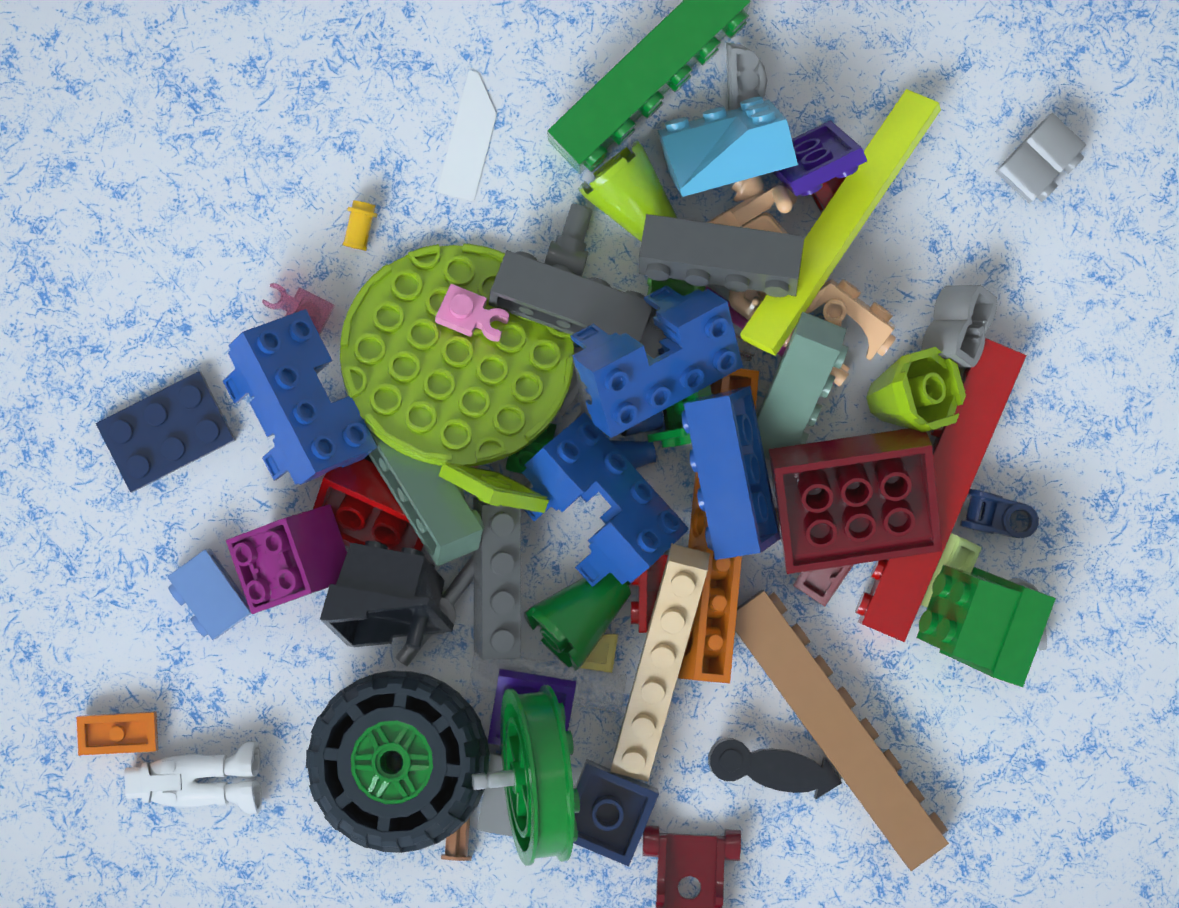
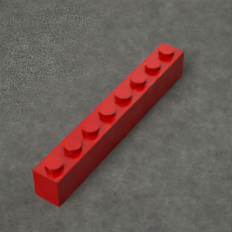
M985 338L984 349L979 361L974 367H966L961 378L966 397L963 405L957 406L954 413L959 414L957 422L932 430L931 435L936 437L932 449L942 551L876 561L870 576L876 579L870 594L863 592L855 610V613L860 615L858 623L905 642L1027 355Z

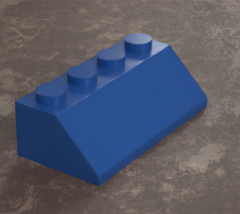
M751 386L695 398L684 403L685 410L682 411V424L687 434L690 433L693 448L689 454L692 470L698 473L701 488L698 489L697 498L700 509L706 512L708 526L705 530V538L708 548L713 550L715 560L763 552L779 541L781 536Z

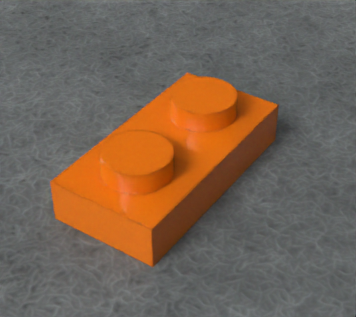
M157 711L79 715L76 717L78 756L154 752L159 750Z

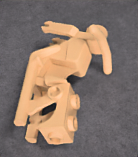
M761 175L738 181L731 188L737 193L733 200L735 202H742L707 223L735 227L742 226L743 228L788 234L773 215L765 211L776 203L777 209L781 213H788L796 203L797 196L783 183H778L769 190L764 191L765 187ZM833 279L826 281L805 313L809 314L825 303L823 307L825 321L840 327L846 314L849 315L862 327L868 338L869 347L866 358L871 361L876 353L883 356L896 339L891 334L895 329V325L890 322L893 315L876 302L870 307L858 297L861 292L848 281L842 279L839 284ZM749 289L744 292L729 290V303L736 312L750 320L767 294L763 291ZM794 329L783 344L784 347H787ZM844 363L840 369L833 367L830 373L835 376L834 383L839 387L849 375L848 370L850 367Z

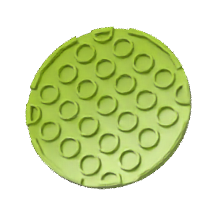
M463 243V246H439V244L422 247L408 252V255L389 265L383 266L371 276L354 298L347 312L340 339V366L347 395L355 402L366 426L379 439L396 451L415 460L439 466L446 462L469 467L493 463L507 458L531 444L549 427L561 410L569 391L574 369L572 356L574 355V346L570 334L509 313L507 324L500 321L490 323L492 328L502 332L500 341L487 339L482 330L475 328L472 337H469L435 323L436 315L450 284L487 298L484 309L490 310L495 308L489 305L490 291L505 253L485 246Z

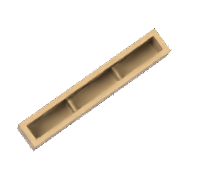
M671 543L614 750L610 772L649 781L707 575L710 553Z

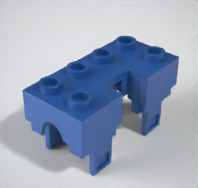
M667 285L645 296V302L657 310V316L653 317L654 325L660 328L666 338L659 341L662 345V348L658 349L660 356L654 359L646 354L643 344L626 332L621 335L618 333L609 335L595 324H591L570 335L572 341L583 348V350L572 356L580 379L586 385L585 390L592 398V401L588 399L585 402L593 424L613 438L742 368L743 364L728 302L709 289L703 292L697 289L686 296H682Z
M306 309L243 331L228 345L230 348L228 355L235 369L223 380V383L234 404L239 403L248 394L251 398L255 397L250 402V405L267 437L275 435L273 439L275 446L262 457L274 481L282 477L286 472H289L295 485H302L321 477L337 467L342 466L343 468L358 462L378 448L353 399L347 396L331 403L317 374L333 360Z
M585 412L525 464L527 469L522 472L533 485L531 489L547 497L549 500L545 512L550 507L556 511L559 509L563 512L580 496L587 503L598 492L611 505V508L600 517L605 525L587 540L590 543L588 547L591 549V553L575 567L592 587L608 573H612L622 585L626 581L632 583L671 547V543H676L689 530L686 524L607 436L593 424V421ZM524 510L534 522L544 514Z

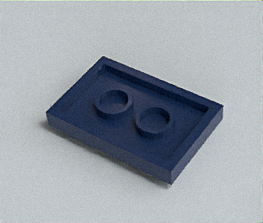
M200 371L95 423L131 493L236 441Z

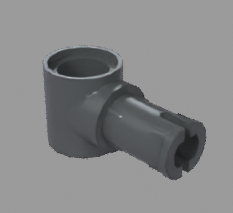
M571 204L562 235L557 236L556 242L551 241L545 264L550 266L555 264L566 266L574 274L582 277L589 253L585 251L587 245L584 243V239L593 212L592 209L579 204Z

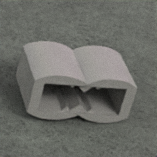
M1051 113L995 172L1028 203L1033 202L1036 198L1043 202L1058 186L1053 180L1064 169L1069 174L1084 159L1080 151L1086 144L1056 115Z
M981 285L945 286L937 297L934 307V320L924 334L922 350L936 347L943 352L938 354L943 359H952L957 363L958 367H974L984 349L985 332L991 326L996 314L997 297Z

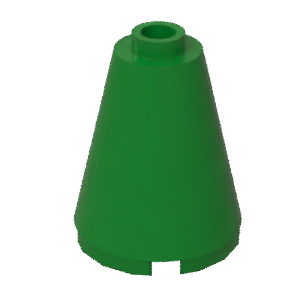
M608 573L592 587L583 577L530 607L524 612V617L532 630L538 626L541 628L540 633L543 636L541 642L563 664L569 668L573 665L574 670H578L630 597L631 590L629 585L631 583L626 581L622 585L612 573Z

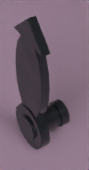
M724 738L717 741L711 747L708 754L710 771L723 781H736L747 775L753 781L778 791L801 793L815 790V799L842 783L824 756L820 766L814 760L789 750L769 748L750 752L741 741L734 738Z

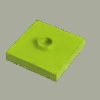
M446 462L442 464L438 475L477 496L479 500L494 506L502 505L545 513L549 502L547 497L495 471Z

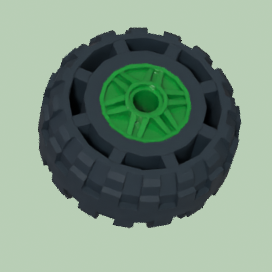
M386 671L374 673L356 680L340 690L328 702L321 715L317 717L311 730L310 744L308 750H306V768H308L309 788L314 802H317L325 815L324 818L335 830H338L348 837L350 841L362 847L382 852L404 853L421 850L437 844L455 833L469 819L485 789L474 790L472 785V774H487L489 772L490 752L488 739L483 730L481 720L473 707L458 691L430 675L413 671ZM395 751L403 758V766L400 771H396L391 765V756Z

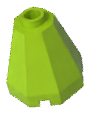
M936 347L901 356L871 383L866 396L870 413L883 422L911 428L920 432L931 431L956 423L959 414L954 413L957 406L963 405L966 397L957 363L950 358L943 359L938 354L943 352Z

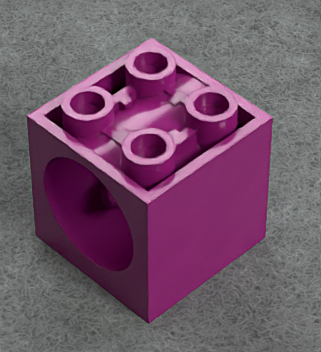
M330 504L285 517L226 540L251 614L329 588L330 584L336 585L347 555Z

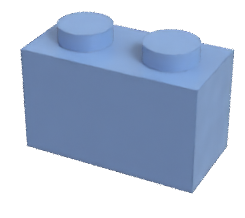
M211 549L203 550L167 576L172 583L168 587L170 593L181 606L185 603L195 615L191 618V622L203 637L209 635L212 640L217 639L251 615L246 597Z

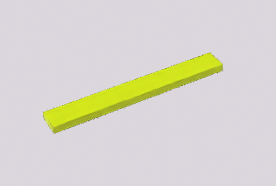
M908 89L904 91L864 150L867 162L859 165L855 173L845 178L805 237L796 296L772 297L766 295L741 331L740 336L743 341L774 356L777 355L797 325L801 313L805 312L941 111L939 102Z

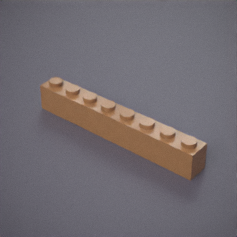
M760 590L737 607L735 632L908 869L913 871L949 844L943 836L948 829L935 812L929 816L920 805L925 798L911 780L905 784L898 775L897 771L902 766L892 752L887 749L882 753L874 742L879 735L865 717L859 721L852 712L851 708L856 706V703L843 686L836 690L828 679L833 672L821 655L813 658L805 646L810 643V640L800 626L796 623L790 627L782 616L788 610L775 592L768 596L764 590Z

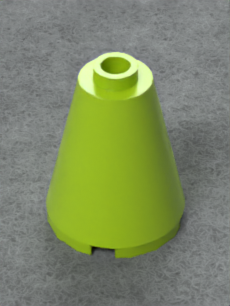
M635 141L632 145V153L627 147L621 150L593 173L596 177L595 180L589 183V185L584 181L578 190L583 197L641 242L646 214L677 218L644 147L639 141Z

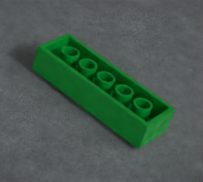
M683 0L547 130L548 142L579 174L586 168L593 172L608 157L606 149L611 144L616 142L620 146L634 133L635 122L642 115L646 119L651 117L663 105V95L670 88L677 92L691 78L692 67L697 62L703 66L719 51L720 40L725 35L732 39L744 28L749 17L747 12L751 1Z

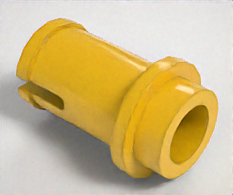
M353 200L352 207L347 208L350 216L345 239L342 243L343 246L367 251L366 246L373 217L377 218L378 215L374 213L376 205Z

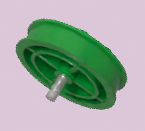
M549 685L541 686L539 692L517 694L514 689H507L502 700L500 723L502 771L472 774L473 789L504 787L514 843L520 860L525 866L532 865L535 859L556 856L561 862L568 861L572 853L573 842L578 839L575 813L580 811V800L577 788H573L570 755H573L574 744L571 731L565 730L563 703H558L557 697Z

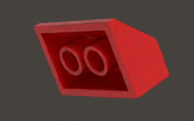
M362 459L343 468L342 466L337 467L324 475L313 509L328 504L331 505L345 546L349 547L350 543L365 545V541L370 540L386 545L388 550L401 552L403 547H408L423 552V543L374 463Z

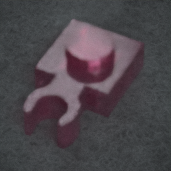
M271 283L270 287L279 290L281 298L274 304L264 299L262 303L272 310L287 311L285 316L306 309L319 335H321L335 305L300 287L295 296L292 297L281 285Z

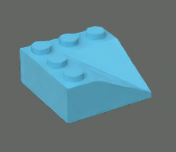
M763 97L749 98L741 101V107L734 110L726 111L725 107L709 109L702 113L703 118L688 121L687 117L673 119L665 123L666 128L657 130L668 174L682 197L798 165L787 119L769 99L763 101Z

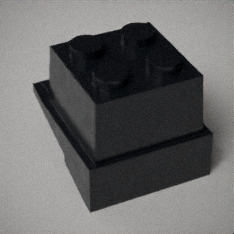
M370 540L365 541V545L350 543L336 585H329L320 620L350 647L392 644L393 638L407 636L406 646L421 649L424 635L452 632L454 627L451 620L439 608L445 580L436 571L435 566L425 558V554L408 547H403L401 552L388 550L386 545Z

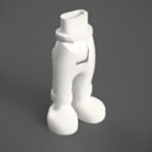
M247 741L239 747L237 753L230 757H227L226 754H217L215 756L201 754L176 755L151 763L143 762L141 767L125 768L126 799L142 798L143 803L151 801L171 807H201L213 804L228 805L229 802L237 804L247 814H259L262 805V791L258 780L241 781L228 784V782L197 783L196 781L198 778L257 776L260 769L259 745L256 741Z

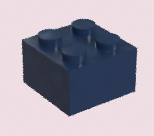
M586 759L575 786L579 794L580 811L575 813L578 839L573 843L629 867L659 796V791L657 788L631 777L610 772V768Z

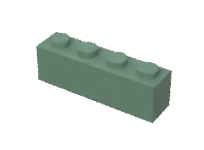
M805 312L801 313L757 414L766 459L770 460L769 449L806 444L809 433L804 432L806 425L814 427L822 405L817 404L820 396L828 397L834 383L835 376L830 374L832 368L840 369L847 355L849 347L843 345L846 328Z
M369 429L378 447L369 454V457L436 566L438 567L479 549L481 535L484 530L482 519L476 510L471 511L464 500L465 496L462 488L438 476L442 466L418 461L396 451Z

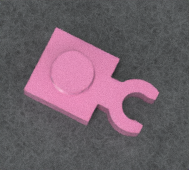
M450 284L436 315L435 323L469 337H472L475 328L482 330L487 339L500 341L502 332L492 328L490 323L500 321L507 324L509 313L500 308L484 309L487 298Z

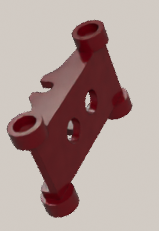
M646 825L643 832L642 856L658 857L655 908H722L724 900L725 860L740 861L741 830L725 829L724 836L659 833V826ZM684 877H695L699 881L701 888L697 896L685 898L680 895L678 884Z

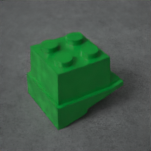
M943 565L940 574L937 575L933 582V594L927 610L919 620V632L916 638L939 648V653L984 674L1023 687L1056 598L973 567L970 573Z

